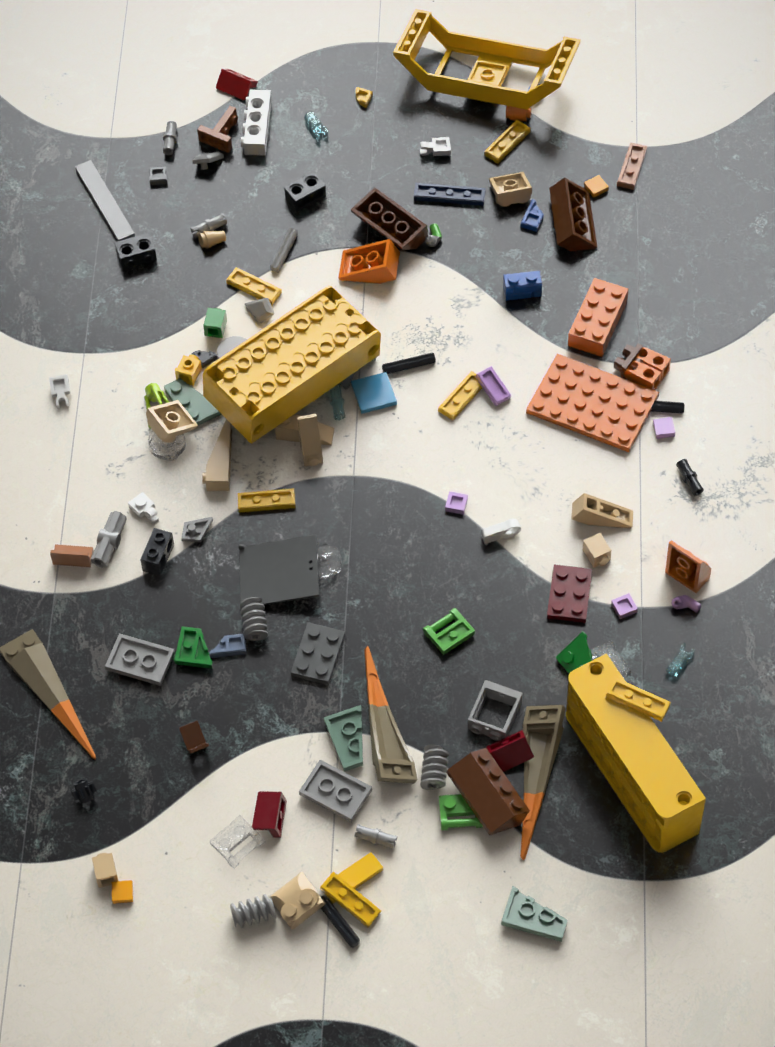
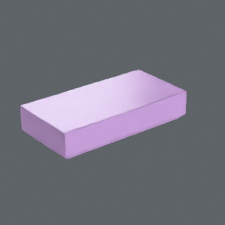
M492 366L476 374V379L495 406L511 398L512 395Z

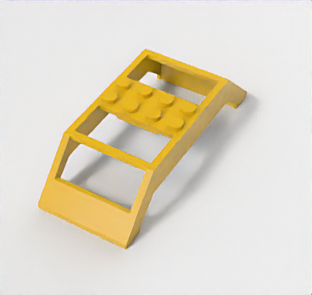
M415 9L393 51V56L428 91L528 109L561 87L581 39L564 36L561 42L549 49L536 48L450 32L432 16V12ZM428 32L447 49L435 74L427 73L415 61ZM452 51L479 56L468 80L441 75ZM512 63L539 67L528 92L501 87ZM551 65L544 83L538 85L545 69Z

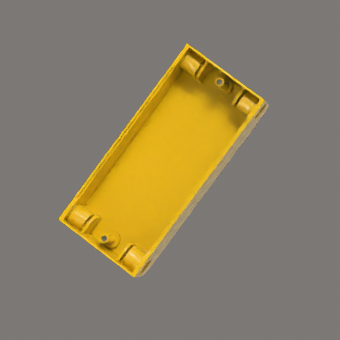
M327 286L209 365L203 372V396L252 444L380 355L381 333L332 286Z
M606 653L570 672L568 677L566 719L650 846L655 851L663 853L700 833L706 798L653 720L643 713L605 697L614 677L626 682Z

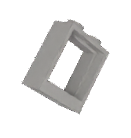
M485 680L468 718V729L476 734L487 735L495 741L508 737L522 704L523 693ZM487 697L513 706L503 729L477 720Z

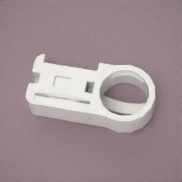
M509 519L483 528L481 530V537L484 544L488 545L487 543L502 538L506 539L516 536L521 532V527L517 519Z

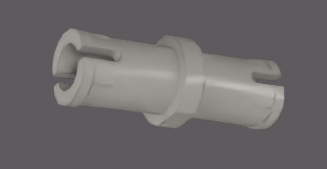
M174 121L167 122L166 132L163 135V153L166 155L173 154L174 143L177 141V123Z
M222 213L210 220H205L195 227H191L192 233L198 231L193 234L194 238H197L203 231H214L216 228L226 225V219L220 221L225 218L224 214Z
M359 824L354 837L371 841V844L376 845L378 843L393 849L398 838L396 835L382 832L381 829H371Z

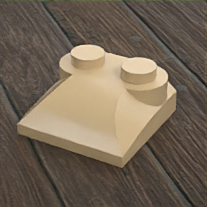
M524 172L489 178L496 196V203L500 206L506 207L510 204L526 203L531 198L532 187Z
M178 400L147 409V422L163 442H173L176 436L198 428V424Z
M300 872L271 895L274 905L291 929H295L326 904L303 872Z

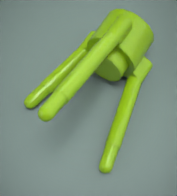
M150 383L145 387L146 395L144 399L146 401V409L150 408V401L158 402L161 405L163 404L162 398L165 403L170 402L157 383Z

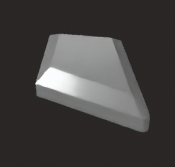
M220 152L199 154L192 162L193 164H200L201 170L208 169L207 163L224 158V154Z
M269 298L245 303V306L259 323L274 315Z
M213 517L184 522L182 541L201 542L213 522Z

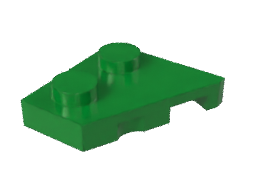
M181 627L174 659L175 664L213 668L212 660L210 659L200 628Z
M583 631L555 657L569 674L573 670L592 661V653L587 643L588 637Z

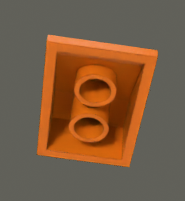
M391 239L344 250L338 278L342 281L379 284L396 280L400 251Z
M671 540L668 545L665 573L697 593L710 579L712 568L705 561L700 560L690 551L685 550Z

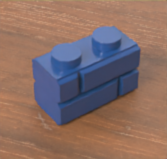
M540 271L503 275L505 300L541 297L542 281Z

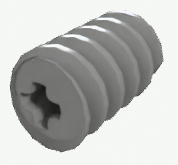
M258 597L246 598L240 603L243 635L251 641H260L268 637V632L266 631L267 622L266 618H264L266 616L265 606L261 604L262 599Z
M429 744L424 747L420 786L426 790H436L446 786L444 780L447 778L445 774L447 767L445 765L448 764V759L446 758L449 757V752L439 745Z
M266 894L263 895L262 901H260L258 896L254 898V903L247 899L246 906L242 901L238 902V908L233 903L230 904L235 927L236 923H238L241 928H244V921H247L249 926H251L252 919L260 923L261 916L265 921H268L269 914L274 919L276 918L272 898L270 896L269 899Z

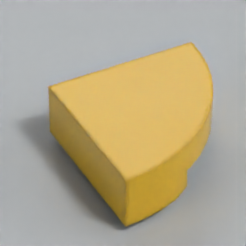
M356 87L357 102L367 108L373 96V91Z

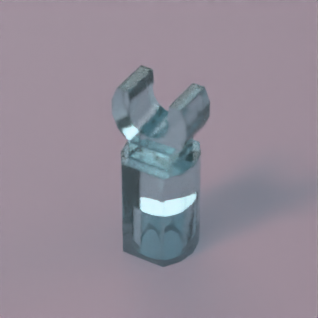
M315 112L306 113L304 119L312 131L315 132L316 139L320 140V133H324L327 137L328 129L322 125Z
M683 643L680 646V652L676 654L666 668L667 673L677 677L687 664L688 659L694 656L695 649L692 648L690 652H685L686 643Z

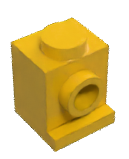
M192 354L189 357L183 355L178 367L175 368L176 380L181 378L187 384L193 386L202 369L201 360Z

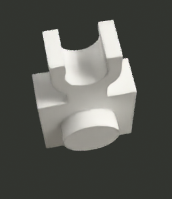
M68 375L49 377L52 397L57 396V408H60L59 403L61 401H65L68 407L69 401L65 396L71 394Z

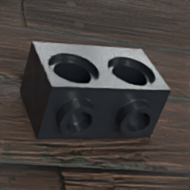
M315 172L305 175L284 187L285 199L296 212L326 197V185Z
M149 233L115 242L116 253L122 269L132 268L136 265L157 260L155 247Z
M157 528L153 529L140 559L144 572L161 576L174 546L171 532Z

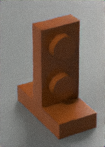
M229 106L213 130L200 125L197 129L199 141L229 153L232 149L231 137L228 136L229 130L238 121L236 108Z

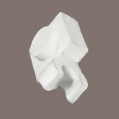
M449 137L432 138L431 142H420V155L422 156L428 155L433 152V156L451 155Z
M143 492L128 502L129 507L140 518L145 515L152 523L159 520L156 516L158 513L154 509L155 504Z

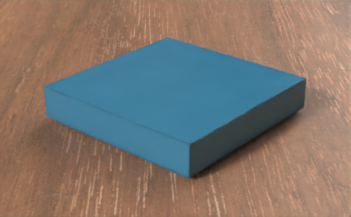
M387 372L351 381L361 414L397 405Z

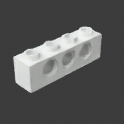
M250 90L249 97H246V107H248V110H244V120H246V123H243L242 132L245 135L241 137V147L244 148L245 155H266L272 103L271 90Z

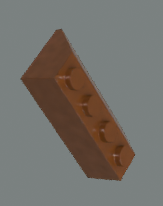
M564 177L549 188L557 244L568 251L596 249L597 241L589 191Z
M375 187L350 209L353 214L387 239H391L402 250L417 249L425 241L426 237L428 238V229L425 223Z
M487 748L469 753L446 771L489 836L520 826L530 811Z

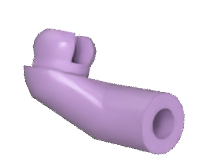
M687 595L677 596L672 600V606L675 609L690 608L697 613L701 608L700 603Z

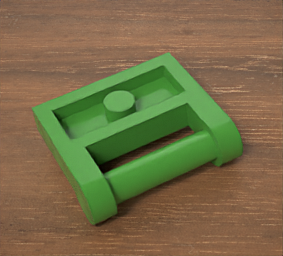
M456 608L450 610L448 615L431 626L427 625L423 628L426 637L430 638L443 655L475 635L473 627ZM453 620L456 621L455 623L451 624L450 626H448L447 628H445L444 630H442V631L439 632L438 634L435 633L436 631H438L439 629H441L442 627H444L445 625H447V624L450 623L451 621H453Z
M461 794L439 796L442 831L456 827L476 826V828H482V824ZM475 815V818L447 820V817Z

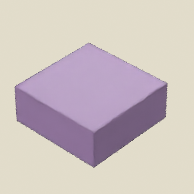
M672 417L653 419L656 439L675 437Z
M449 491L445 511L464 515L468 495Z
M629 593L611 601V605L619 619L635 614L638 611Z

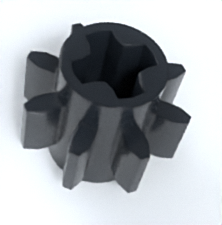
M87 778L76 781L73 784L75 789L70 790L75 801L79 800L80 803L91 801L95 798L93 793L97 792L93 781L88 782Z

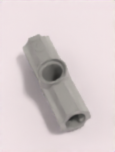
M111 512L104 529H100L98 533L97 545L91 557V563L97 567H107L113 551L120 544L121 532L127 520L126 516L121 512Z

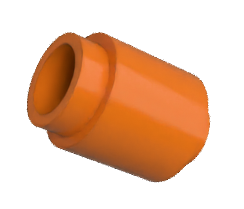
M506 106V118L512 121L527 122V118H531V108L522 109Z

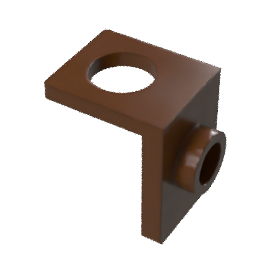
M197 720L179 727L188 753H193L209 746V743L205 741Z

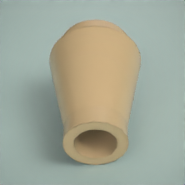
M203 231L198 235L200 246L208 249L226 241L225 232Z

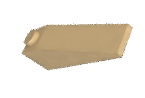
M227 419L206 464V472L202 473V483L206 484L207 491H230L232 424Z

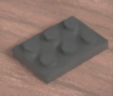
M308 622L291 670V676L329 685L345 638V631Z

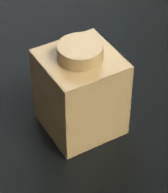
M601 533L583 540V552L593 568L599 565L603 566L611 560L612 550Z
M100 853L96 857H92L99 888L112 885V882L118 881L112 853Z

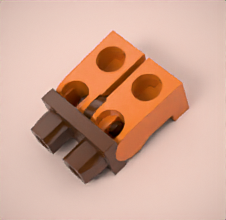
M638 343L636 347L628 344L625 346L622 355L627 357L626 360L617 357L614 361V368L621 372V378L656 390L670 370L671 358L645 348Z

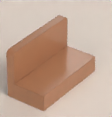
M55 544V548L51 550L50 555L53 565L91 567V557L94 549L93 547Z

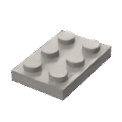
M119 633L105 669L161 686L175 650Z
M319 760L299 790V795L352 822L370 795L372 786Z

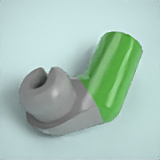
M436 223L430 225L429 228L432 235L425 239V242L430 247L436 246L442 239L440 229Z

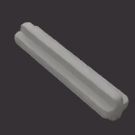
M292 227L288 229L270 265L271 271L276 273L280 271L298 235L297 229Z

